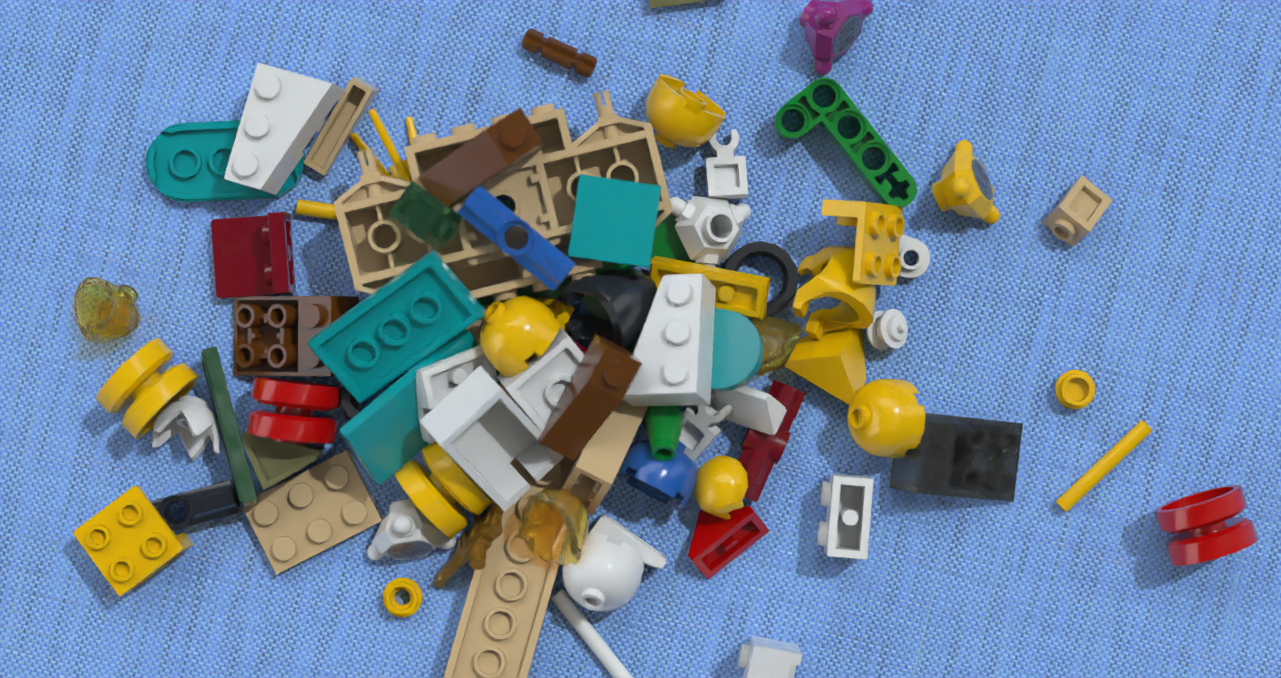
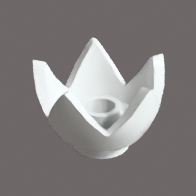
M182 396L178 399V402L169 404L162 410L154 422L152 448L161 446L170 437L178 433L191 461H195L210 439L213 443V452L220 454L219 426L215 414L209 409V403L197 397Z

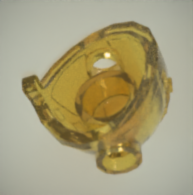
M85 278L78 285L74 297L76 321L85 338L92 343L105 344L111 340L127 337L132 331L135 332L139 327L141 319L136 304L138 299L137 291L131 286H118L103 278Z

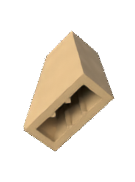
M624 399L619 403L577 456L557 499L591 516L594 514L612 486L648 406L633 407Z

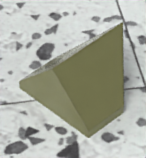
M247 430L243 431L241 436L242 443L263 490L279 484L324 457L326 450L308 444L273 441L272 438L250 435L247 433Z

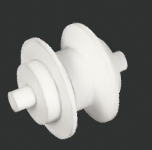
M888 309L885 312L875 311L873 323L866 328L867 337L871 345L878 350H885L889 347L900 348L904 345L908 336V326L904 315L897 309Z

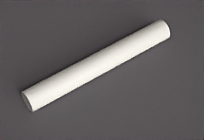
M563 588L555 593L550 599L613 678H633Z

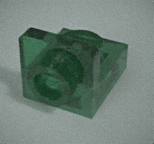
M414 181L410 182L388 213L437 250H440L445 243L455 236L458 225L463 219L462 216Z

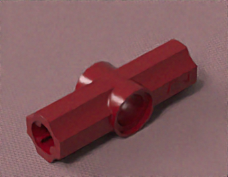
M773 380L768 393L785 406L787 410L777 433L769 435L748 428L740 447L742 452L738 461L746 470L748 478V488L744 497L755 502L758 501L773 465L778 464L791 434L788 431L805 393L776 380Z

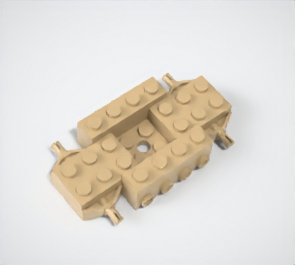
M609 90L602 91L606 107H603L600 92L592 94L599 116L597 117L598 122L573 143L563 108L555 110L554 104H546L530 109L531 116L527 118L541 138L544 147L482 185L495 198L500 196L511 197L516 205L514 213L576 263L566 276H572V280L596 275L595 270L603 269L602 262L599 260L568 256L580 174L661 186L655 228L673 212L652 124L618 117L617 113H614ZM509 114L492 118V125ZM470 123L452 128L453 135L437 139L436 133H429L412 138L413 145L406 146L404 149L413 183L382 176L377 169L373 149L365 150L369 165H367L364 151L356 152L362 172L360 181L333 202L355 290L369 294L374 293L433 249L476 300L493 296L494 302L497 300L504 301L512 297H518L516 290L532 286L534 293L550 289L457 213L472 192L440 212L418 176L490 126L476 129L475 123ZM514 227L507 232L505 242L510 249L519 250L526 246L529 236L525 229Z

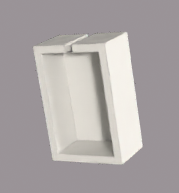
M481 366L474 370L420 420V423L437 443L504 512L531 488L526 480L510 464L514 458H517L537 482L564 458L562 454L538 443L542 432Z

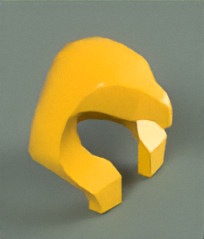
M828 246L816 254L804 258L799 264L797 270L799 275L809 274L814 278L797 290L792 306L796 317L805 318L811 300L823 297L842 300L838 306L832 309H819L810 314L804 331L813 339L820 340L821 335L827 331L848 328L864 329L873 323L876 305V285L853 283L855 247Z

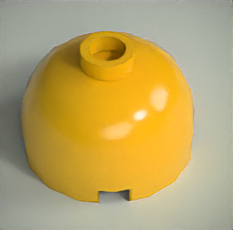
M660 74L650 89L645 103V114L648 123L652 124V128L657 131L654 135L655 139L670 149H674L676 145L685 148L699 147L708 142L726 117L724 116L726 113L699 90L693 93L684 88L685 82L670 75Z
M518 296L503 302L497 300L486 309L483 316L485 321L480 332L482 352L504 377H513L530 367L525 360L533 353L541 357L548 349L560 328V322L556 319L558 317L536 298Z
M887 378L873 380L859 388L850 402L847 418L849 432L855 444L870 455L886 458H902L907 456L904 454L908 449H915L920 443L925 429L926 415L924 405H918L914 393L919 394L917 388L907 380Z

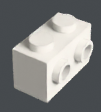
M830 473L829 482H822L820 503L822 506H827L826 522L819 521L817 545L824 546L823 552L826 556L867 559L873 478L869 476Z

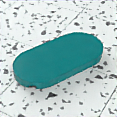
M241 120L187 122L168 126L152 141L146 155V170L149 179L161 193L179 202L273 199L287 194L299 183L305 170L303 162L306 155L305 150H303L304 155L277 195L224 179Z
M715 308L711 391L728 392L739 388V385L743 384L746 380L750 381L757 374L764 357V343L757 328L744 315L730 310ZM640 335L626 348L632 354L635 351Z

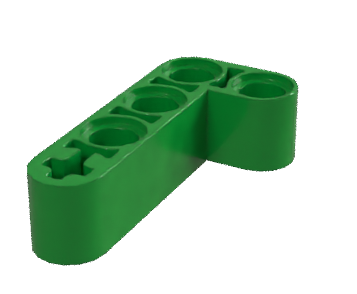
M826 77L813 81L785 103L776 113L773 121L774 130L781 139L786 141H796L802 138L819 124L882 204L905 207L915 199L917 184L914 178L841 86L833 79ZM820 87L829 89L833 94V104L825 108L819 107L813 100V91ZM795 112L800 115L803 121L802 129L798 132L785 130L781 124L783 114ZM849 118L855 121L858 126L857 136L853 139L843 138L837 128L839 120ZM874 149L881 154L883 163L880 169L870 170L863 164L862 156L865 150ZM890 166L895 171L888 176L895 185L902 182L906 187L902 192L905 197L904 200L899 196L894 199L889 196L888 193L892 190V186L886 178L879 184L875 180V178L884 174Z

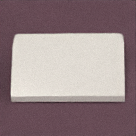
M739 385V388L728 392L715 391L717 394L711 400V406L714 410L720 411L728 404L732 406L730 414L724 420L769 435L777 433L787 410L785 406L769 393L744 385Z

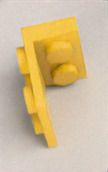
M823 199V216L837 217L836 225L857 227L853 283L896 285L897 277L901 271V258L899 256L900 237L903 235L905 221L902 215L903 207L863 201Z
M140 486L130 488L74 531V536L119 597L132 592L194 545L185 532L178 535L174 534Z

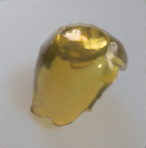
M765 316L763 320L749 318L757 328L764 343V357L756 375H764L765 372L779 370L784 367L787 362V355L799 343L802 333L801 325Z
M542 490L530 497L522 510L519 538L525 541L526 546L533 555L540 557L546 562L553 561L562 566H568L569 562L576 565L581 558L590 523L584 502L567 490Z

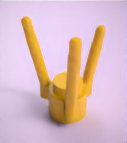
M370 109L368 112L394 164L389 167L392 174L390 175L374 155L378 171H380L382 176L413 183L407 159L401 160L376 110ZM408 116L406 118L410 145H413L412 138L417 137L413 118ZM352 133L350 135L351 140L360 151H364L367 159L365 150L369 149V147L356 133Z

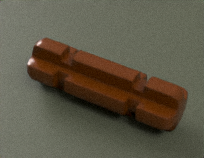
M532 28L527 30L522 40L521 46L523 49L534 54L539 52L542 58L569 70L572 67L575 69V73L586 78L591 77L596 68V57L585 52L580 54L578 49L550 36L547 39L543 33Z

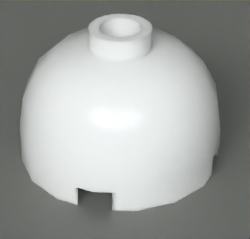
M585 534L576 538L571 543L563 564L562 578L568 594L578 604L593 611H614L626 605L636 594L644 571V563L640 554L630 544L622 540L619 546L615 543L607 542L609 535Z

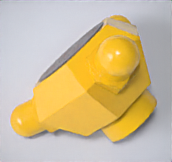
M959 141L955 146L954 154L941 170L940 180L932 184L935 200L943 212L953 209L958 215L981 218L988 224H995L1000 219V212L993 205L994 190L984 165L973 156V146L969 141Z

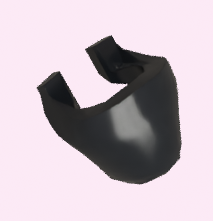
M634 268L610 269L597 275L584 276L579 280H573L569 285L561 289V302L567 307L585 296L594 297L608 312L611 324L601 323L593 316L580 315L565 323L568 336L574 341L586 339L592 342L597 334L624 349L628 348L643 330L658 290L655 282L645 273Z

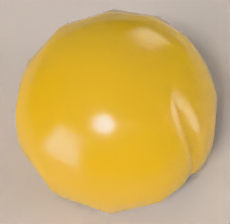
M720 455L708 460L697 471L696 486L693 493L695 501L704 512L725 520L730 519L729 512L743 507L742 500L748 488L747 472L738 460L729 456Z

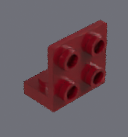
M273 212L268 213L266 216L223 218L211 221L215 289L218 298L296 293L291 214Z

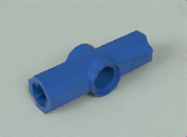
M481 185L472 192L457 212L552 291L561 284L576 265L575 262ZM514 227L525 229L529 236L526 246L519 250L510 249L505 242L507 232Z

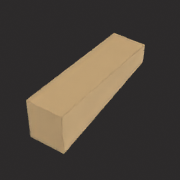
M360 77L351 78L345 88V94L337 102L303 162L324 176L328 175L348 142L350 135L356 129L379 91L378 88Z

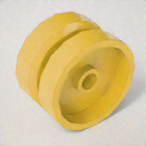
M155 338L148 342L123 363L96 395V401L109 414L121 412L129 407L124 413L121 425L135 439H139L151 431L156 418L169 404L178 402L180 397L187 396L199 380V376L186 363L176 364L166 370L172 362L174 351L160 338Z
M436 441L431 444L429 443L422 449L423 459L433 473L420 462L411 459L394 474L420 512L444 535L452 539L468 525L467 517L457 501L470 513L479 515L494 500Z

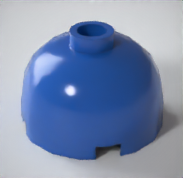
M649 439L637 442L628 449L617 476L620 478L624 473L630 475L627 483L632 487L667 504L670 497L679 500L676 508L686 509L695 490L697 471L693 460L684 453L686 446L680 441L678 442L675 458L670 461H658L652 457Z

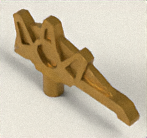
M493 502L489 512L484 510L481 514L475 515L473 525L467 533L462 532L458 539V547L451 558L437 572L433 581L434 586L442 589L447 584L448 579L468 560H470V567L475 570L485 568L487 550L491 547L494 539H497L503 533V510L496 502Z

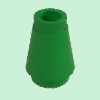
M649 406L644 419L652 457L658 461H670L676 456L684 414L680 406Z

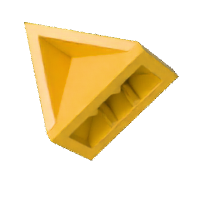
M853 328L827 331L821 335L820 340L813 339L809 335L802 337L795 344L785 367L850 405L855 393L864 386L867 380L862 329Z

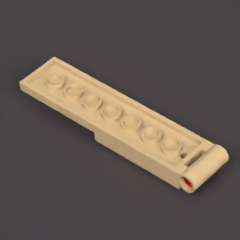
M564 456L538 482L517 458L510 462L531 488L508 510L503 511V533L497 539H494L491 547L487 550L485 568L474 570L443 678H528L575 512V507L557 499L575 460Z

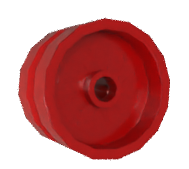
M253 377L251 398L258 403L276 406L275 410L259 409L250 412L247 433L272 438L273 441L285 443H335L337 422L329 417L313 415L314 410L333 411L339 408L342 387L295 380Z
M1227 485L1197 492L1166 503L1155 510L1162 531L1179 533L1173 536L1166 544L1172 565L1185 566L1217 559L1243 550L1257 542L1258 537L1253 521L1244 517H1234L1240 514L1247 506L1241 485Z

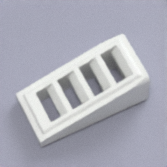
M606 513L601 514L588 533L609 535L607 542L615 543L618 546L621 540L630 544L640 554L643 563L663 569L667 563L665 555Z

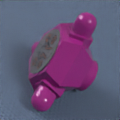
M812 0L804 8L800 17V25L806 29L805 39L813 54L812 56L815 58L814 70L817 74L821 76L829 74L832 69L833 59H837V56L846 55L861 33L863 18L869 16L873 11V4L870 0Z

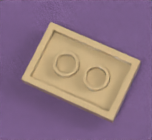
M349 450L257 495L256 505L243 508L276 575L383 520Z

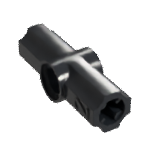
M233 479L151 501L172 531L242 512ZM174 501L182 502L187 508V517L183 522L176 521L170 513V508Z

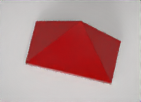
M743 506L742 508L732 510L728 513L730 514V519L727 520L704 512L700 508L688 557L708 580L770 531L750 506Z

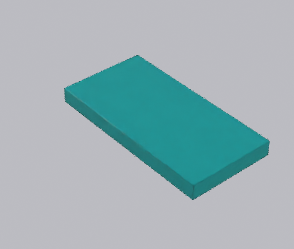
M433 249L311 337L307 345L360 404L482 318L485 314V309Z
M463 330L422 359L339 430L371 479L379 486L429 444L422 439L418 419L416 398L417 370L478 346L469 330Z

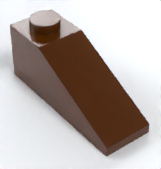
M520 107L479 133L418 176V178L441 212L476 190L479 185L486 184L544 147V144Z
M596 334L541 433L538 443L575 460L623 400L642 362L630 351Z

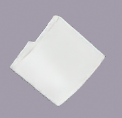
M480 345L417 370V410L423 441L430 444L436 442L420 423V420L474 370L481 366L495 382L498 381L496 369L485 357Z

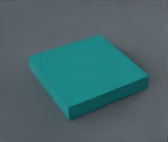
M580 174L568 256L649 268L661 186Z

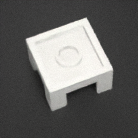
M560 327L555 339L541 357L537 355L528 363L529 368L513 377H504L500 373L497 378L543 432L584 354Z

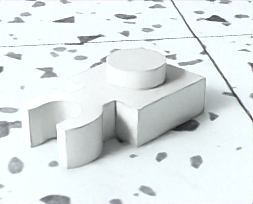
M736 129L731 130V142L728 145L719 144L716 140V133L708 141L709 149L716 155V157L705 159L708 198L740 199L748 197L745 156H734L739 143V134Z
M711 391V400L717 394L715 391ZM711 402L710 405H698V408L695 405H690L683 412L684 422L679 441L686 446L684 453L693 462L702 455L722 431L715 423H719L730 414L732 406L729 404L720 411L714 410Z

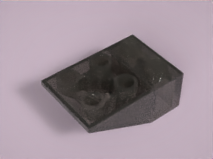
M925 412V429L918 446L915 449H908L904 454L907 456L892 459L889 488L920 494L1014 502L1023 423Z

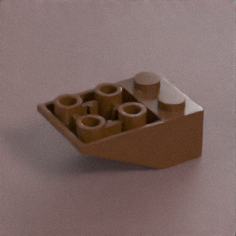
M234 297V375L334 376L309 348L307 343L311 337L359 303V297Z

